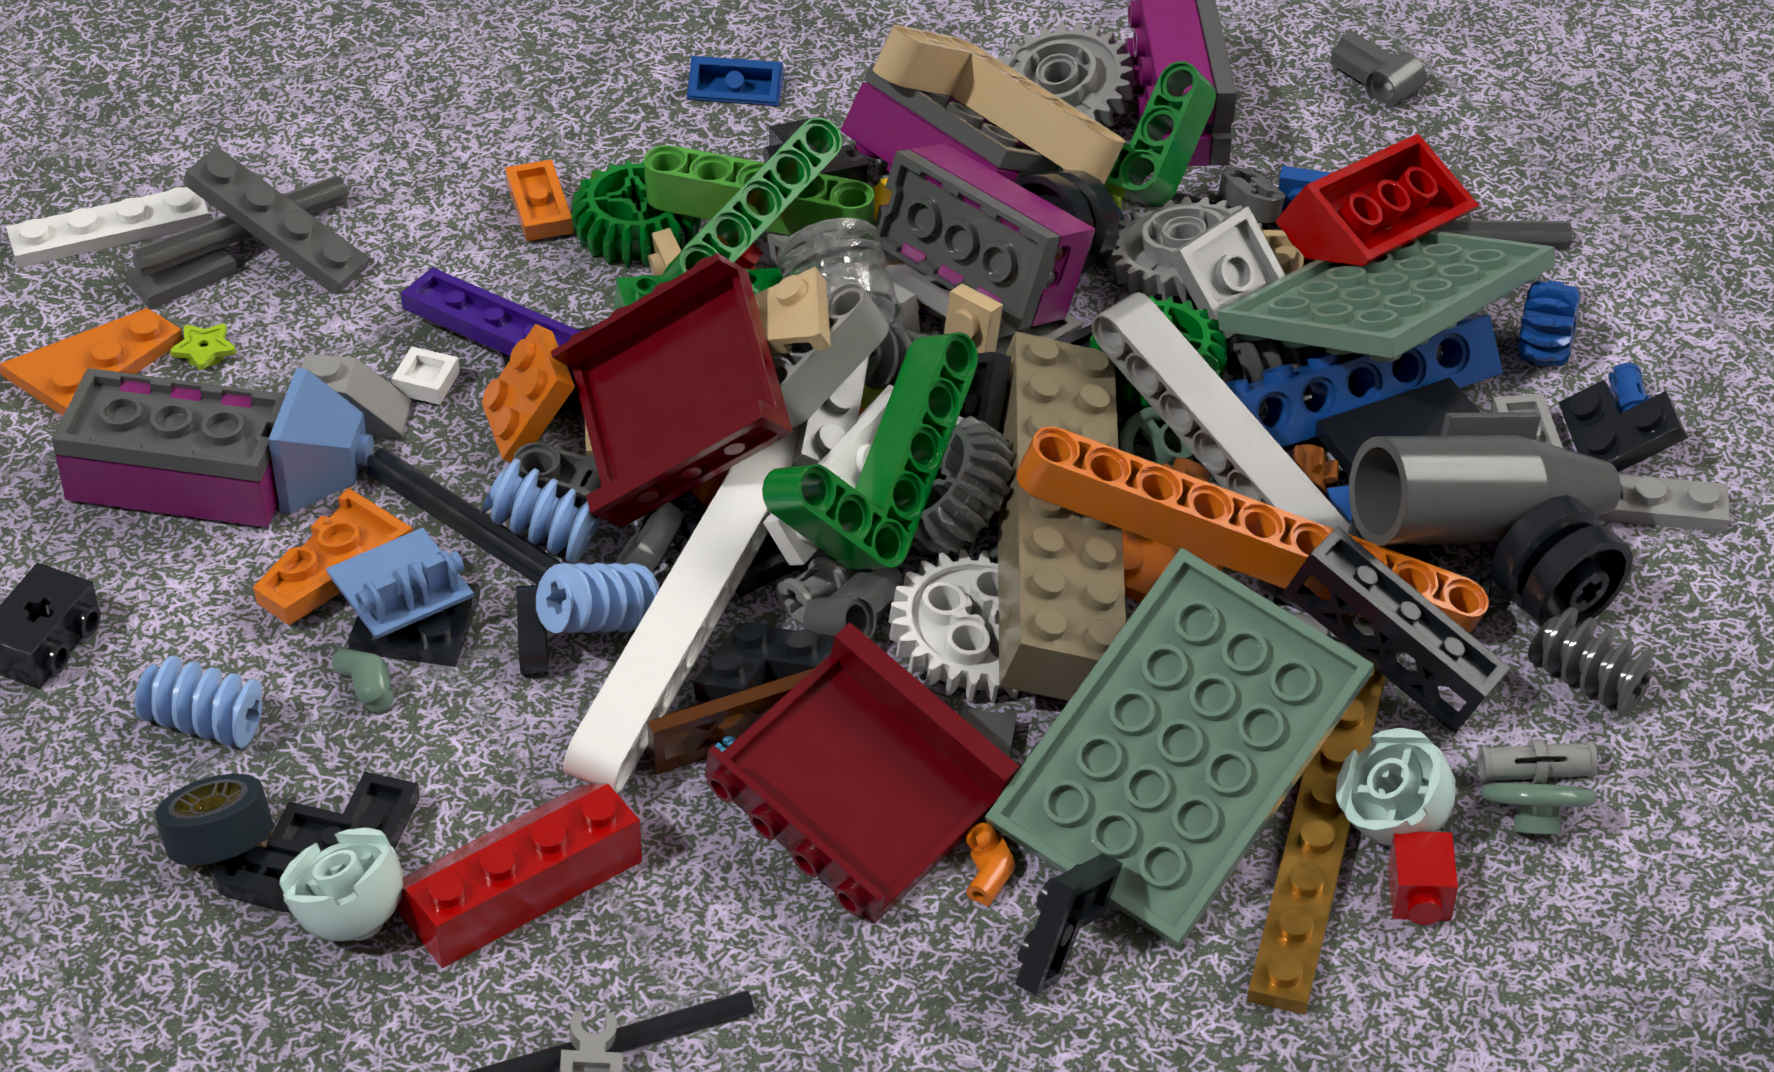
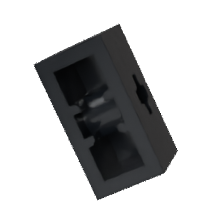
M38 562L33 566L0 605V676L41 689L52 674H59L64 670L69 661L70 652L83 637L93 635L100 622L101 612L98 607L93 581Z

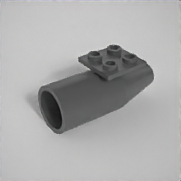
M1536 412L1446 413L1441 436H1376L1366 440L1359 448L1352 464L1349 479V501L1352 517L1359 533L1366 541L1377 546L1500 543L1514 523L1530 509L1550 498L1564 495L1577 498L1597 517L1612 512L1620 498V477L1614 465L1608 461L1536 441L1541 416Z

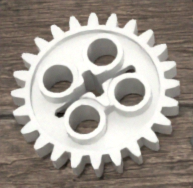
M961 549L958 561L952 562L946 554L939 553L937 567L923 560L920 562L918 574L908 571L905 574L904 585L896 587L888 621L892 624L889 638L892 641L898 642L896 656L898 658L910 657L908 671L915 673L925 669L927 671L925 685L928 687L939 680L946 682L945 695L948 696L954 693L958 687L965 688L968 701H973L977 690H985L990 701L995 702L998 689L1003 688L1012 698H1016L1019 690L999 686L998 563L990 562L988 551L983 550L978 560H971L966 550Z

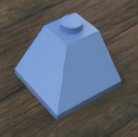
M296 368L268 439L280 513L291 514L354 484L361 465L368 466L367 458L369 455H373L374 449L373 436L366 435L363 412L309 370Z

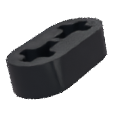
M538 585L517 586L518 651L521 675L548 674L547 629L540 622L536 611Z
M256 846L237 857L209 864L213 886L220 895L280 912L291 913L282 895L284 893L280 887V877L289 863L297 856ZM240 865H247L248 871L239 870L234 876L227 875V870L236 871Z

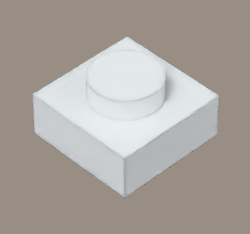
M411 346L391 378L392 385L409 398L440 405L460 373L459 358Z

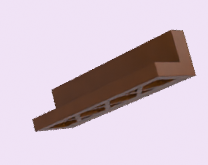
M813 669L785 678L775 679L763 685L713 701L703 702L647 721L648 745L644 750V754L655 775L707 759L708 750L718 742L724 748H727L728 746L723 743V738L732 736L737 739Z

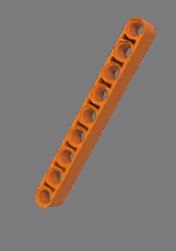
M1053 426L1043 427L1035 433L1017 469L1019 485L1028 494L1172 548L1180 550L1182 547L1197 557L1284 589L1289 585L1310 553L1334 530L1323 524ZM1348 534L1469 634H1471L1489 606L1488 596L1477 582ZM1311 575L1304 585L1322 600H1331L1329 589Z

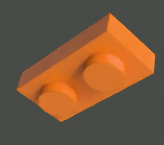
M552 159L505 167L506 183L526 242L573 234L571 213Z

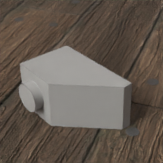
M305 354L301 368L309 370L363 412L366 435L402 439L412 406V399L357 358Z

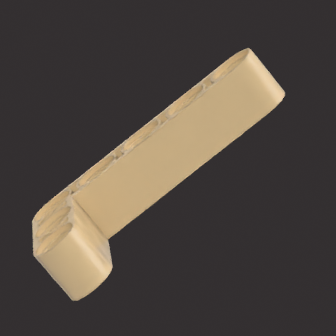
M893 25L872 69L877 75L896 85L952 96L1063 169L1085 171L1099 179L1103 184H1105L1125 143L1122 137L983 49L957 37Z

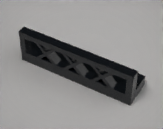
M1338 526L1310 553L1283 592L1354 652L1373 663L1377 671L1440 723L1456 733L1511 668ZM1311 575L1329 589L1331 600H1322L1304 585ZM1351 615H1361L1370 622L1374 635H1364L1354 626ZM1394 650L1405 651L1415 659L1418 671L1407 670L1398 663ZM1438 686L1449 687L1466 701L1459 712L1440 697Z

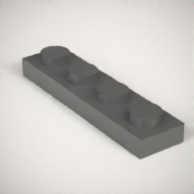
M216 146L185 171L183 185L328 291L338 294L367 268L370 259L367 255Z

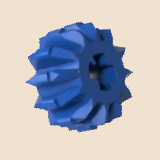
M1552 280L1548 282L1535 281L1530 286L1526 302L1524 303L1518 348L1522 360L1534 362V365L1550 367V365L1563 366L1569 360L1579 314L1580 294L1577 287L1564 285V282Z

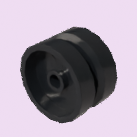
M1060 170L1048 174L1026 175L1012 181L1096 229L1080 277L1100 270L1112 257L1119 238V215L1113 196L1099 179L1085 171Z
M1564 495L1550 498L1535 506L1513 524L1500 541L1491 560L1490 576L1495 585L1513 603L1521 604L1527 617L1539 628L1548 619L1554 616L1560 617L1570 607L1578 610L1575 626L1579 627L1589 617L1595 619L1623 589L1632 569L1633 554L1628 545L1610 528L1601 526L1597 516L1579 499Z

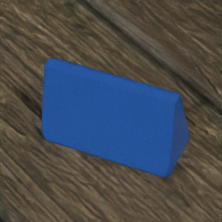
M691 56L687 100L779 106L785 76L783 62Z

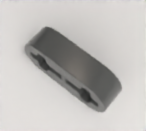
M1227 168L1222 171L1218 196L1222 200H1227V204L1231 208L1239 205L1243 206V208L1249 206L1257 222L1275 223V220L1282 213L1285 194L1265 177L1251 170Z
M668 502L643 516L616 563L623 565L638 563L646 566L652 572L663 557L685 513L671 502Z

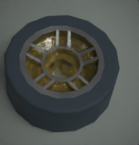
M224 774L195 781L173 792L160 803L155 811L156 822L167 856L170 860L180 865L199 866L214 864L237 857L255 848L265 840L274 827L262 783L259 779L249 774Z

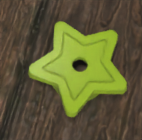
M220 323L206 329L185 325L183 327L184 340L171 348L170 356L185 358L192 366L197 367L199 370H204L207 367L218 364L225 356L236 354L237 351L235 346L225 339L228 331L226 324ZM202 344H208V345L205 346V347H201V346H200V345H202Z

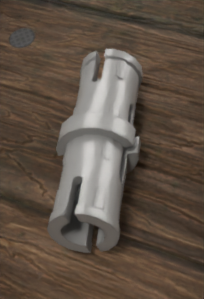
M1538 739L1529 740L1527 746L1481 747L1477 753V765L1482 783L1532 779L1533 784H1545L1547 778L1595 777L1597 774V751L1593 741L1545 745L1543 740ZM1550 760H1558V761H1559V762H1537V763H1527V764H1516V763H1515V762H1533V761H1550Z

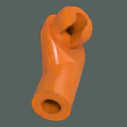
M978 823L971 827L966 835V843L971 848L970 856L978 870V873L967 887L966 893L969 899L989 907L1012 875L1015 868V860L1004 837L1000 833H996L995 828L991 824Z

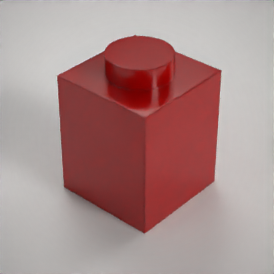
M1418 831L1406 834L1394 833L1388 859L1392 919L1410 920L1419 925H1430L1438 921H1451L1458 890L1452 832Z

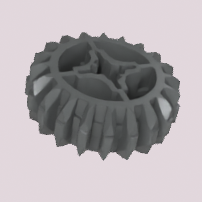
M972 416L967 418L958 417L911 543V547L918 552L923 551L929 556L933 554L939 555V553L947 555L950 551L958 553L963 548L966 540L974 542L978 531L982 527H989V519L994 512L1001 511L999 503L1002 497L1009 494L1010 489L1006 484L1015 473L1011 467L1015 455L1009 450L1010 443L1003 439V435L984 421L976 420Z

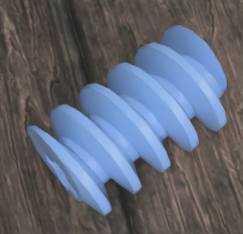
M515 458L498 475L483 504L482 514L492 508L491 519L495 524H503L511 517L509 528L512 533L519 535L529 528L528 539L534 545L540 544L548 537L547 550L549 553L557 555L567 547V563L576 564L593 541L602 519H597L593 517V514H590L588 501L579 509L574 507L577 490L573 488L561 498L556 497L558 480L555 478L551 479L542 489L539 488L537 482L540 470L534 468L524 478L519 477L521 460Z
M560 563L550 567L541 578L536 593V611L543 626L553 633L563 631L568 633L581 631L593 633L599 630L604 633L616 630L619 632H629L637 629L660 588L654 574L646 566L638 563L625 565L621 563L608 565L604 563L591 565L586 563L573 565Z
M173 655L169 656L160 668L157 664H151L145 669L138 680L134 706L136 715L143 721H156L160 726L176 727L183 733H196L203 739L215 738L223 745L236 744L242 750L249 745L258 729L262 713V684L259 680L250 679L242 688V678L239 674L230 673L222 681V672L219 668L210 667L203 674L200 663L191 661L183 668L180 657Z

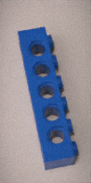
M1470 314L1458 321L1457 326L1454 328L1442 330L1430 337L1428 343L1415 346L1402 353L1401 358L1398 359L1399 371L1396 377H1394L1392 371L1394 361L1376 362L1371 360L1368 354L1353 352L1345 355H1333L1324 351L1308 356V365L1293 369L1292 365L1277 366L1263 371V380L1248 384V380L1242 379L1225 384L1283 448L1316 437L1315 429L1318 420L1449 377L1461 388L1503 374L1490 315ZM1441 344L1443 352L1442 357L1438 362L1436 358V350L1438 345ZM1354 372L1356 384L1352 392H1350L1348 380L1350 374ZM1310 386L1312 391V399L1310 404L1306 407L1304 403V392L1306 388ZM1265 400L1268 412L1264 421L1261 422L1259 407Z

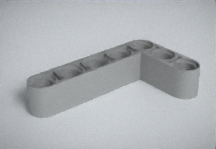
M844 283L827 295L830 348L815 351L809 342L791 343L793 346L790 353H771L791 427H796L809 419L887 336L889 330L888 321L860 283Z

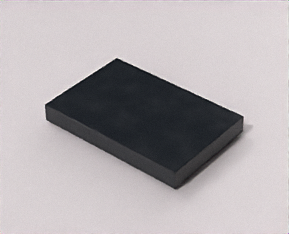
M1449 377L1318 420L1316 422L1315 435L1333 458L1338 460L1339 465L1350 478L1354 458L1366 440L1376 436H1441L1446 413H1480V411Z

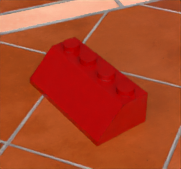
M1417 133L1307 184L1275 222L1287 235L1291 244L1298 248L1307 259L1365 266L1473 212L1479 204Z
M608 783L579 785L404 876L402 899L396 907V911L440 967L444 968L641 863L640 819Z

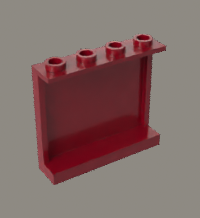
M719 253L699 260L693 268L671 281L657 285L649 294L628 306L616 309L610 317L588 330L574 334L569 341L551 351L553 359L571 367L573 370L601 487L586 495L590 514L621 528L793 433L748 270Z
M849 622L834 636L832 653L723 752L714 745L708 750L705 778H707L710 789L718 798L726 803L733 801L749 815L752 826L761 836L768 840L775 838L791 853L794 863L803 873L812 878L818 876L834 890L837 901L846 911L855 916L862 914L875 924L966 838L971 827L985 819L986 814L1019 771L1020 766Z

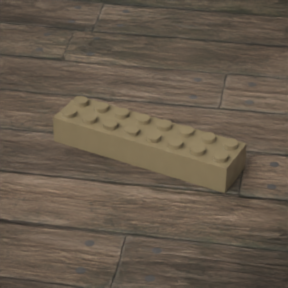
M1015 331L1005 354L1012 358L1000 424V433L1003 435V439L1010 443L1009 450L1015 455L1011 464L1015 473L1006 484L1010 492L1002 497L999 503L1001 511H998L999 686L1070 701L1126 624L1122 529L1028 494L1018 483L1017 469L1035 433L1043 427L1053 426L1062 428L1118 449L1115 364L1104 351Z

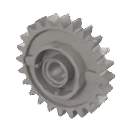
M1078 22L1071 31L1066 30L1064 23H1060L1054 33H1050L1046 27H1041L1038 38L1025 34V44L1023 46L1009 45L1010 57H997L998 60L1100 124L1114 126L1112 114H1125L1126 107L1124 101L1133 100L1134 98L1131 87L1135 86L1137 82L1130 53L1127 54L1123 41L1116 43L1114 33L1109 32L1102 36L1097 25L1088 32H1084L1081 22Z
M1187 196L1179 204H1174L1170 200L1163 207L1159 208L1146 205L1147 213L1130 212L1131 221L1119 220V238L1112 257L1108 260L1110 274L1116 275L1118 285L1127 283L1128 292L1130 293L1143 289V294L1148 297L1150 294L1152 296L1161 294L1162 301H1166L1170 296H1179L1183 303L1188 301L1191 295L1168 254L1233 212L1243 208V206L1239 205L1227 209V200L1211 205L1209 204V197H1204L1198 203H1192L1189 196ZM1258 223L1260 229L1262 230V224Z

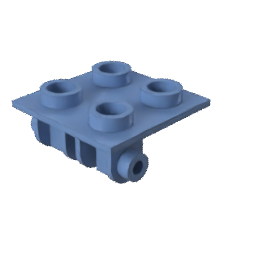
M423 527L326 568L327 574L375 639L474 597V592L459 574L464 571V564L459 553L453 551L448 554L445 550L441 551Z

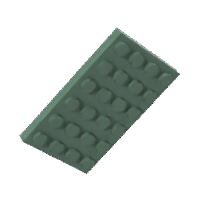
M1433 231L1365 266L1315 260L1219 310V331L1240 334V338L1247 341H1259L1268 338L1281 340L1284 346L1290 348L1312 345L1324 347L1327 353L1333 355H1345L1355 352L1368 354L1370 359L1376 362H1391L1400 359L1401 354L1409 349L1428 343L1430 337L1442 330L1454 328L1457 326L1458 321L1470 314L1482 312L1484 306L1491 302L1508 297L1510 291L1517 287L1534 282L1538 275L1555 266V247Z
M1181 547L986 814V822L1061 873H1065L1075 865L1082 864L1102 853L1120 861L1123 865L1109 904L1179 949L1373 674L1374 664Z

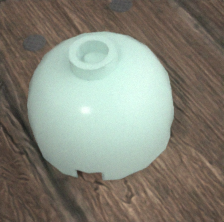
M1402 727L1380 731L1370 737L1374 743L1366 747L1360 754L1355 749L1349 754L1337 776L1336 799L1339 807L1345 812L1347 820L1366 837L1376 843L1391 846L1394 833L1438 832L1447 822L1454 807L1456 779L1443 752L1420 731Z
M367 827L348 829L334 834L339 843L323 851L320 850L316 842L292 860L280 877V887L284 893L282 895L289 910L302 927L317 938L328 941H361L368 939L382 929L383 924L390 919L402 899L403 872L399 858L386 835L381 830Z

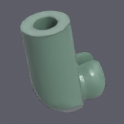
M347 648L340 649L334 654L332 660L334 671L338 675L352 677L355 694L360 702L365 703L367 710L380 713L392 705L394 693L390 689L389 669L386 662L379 655Z

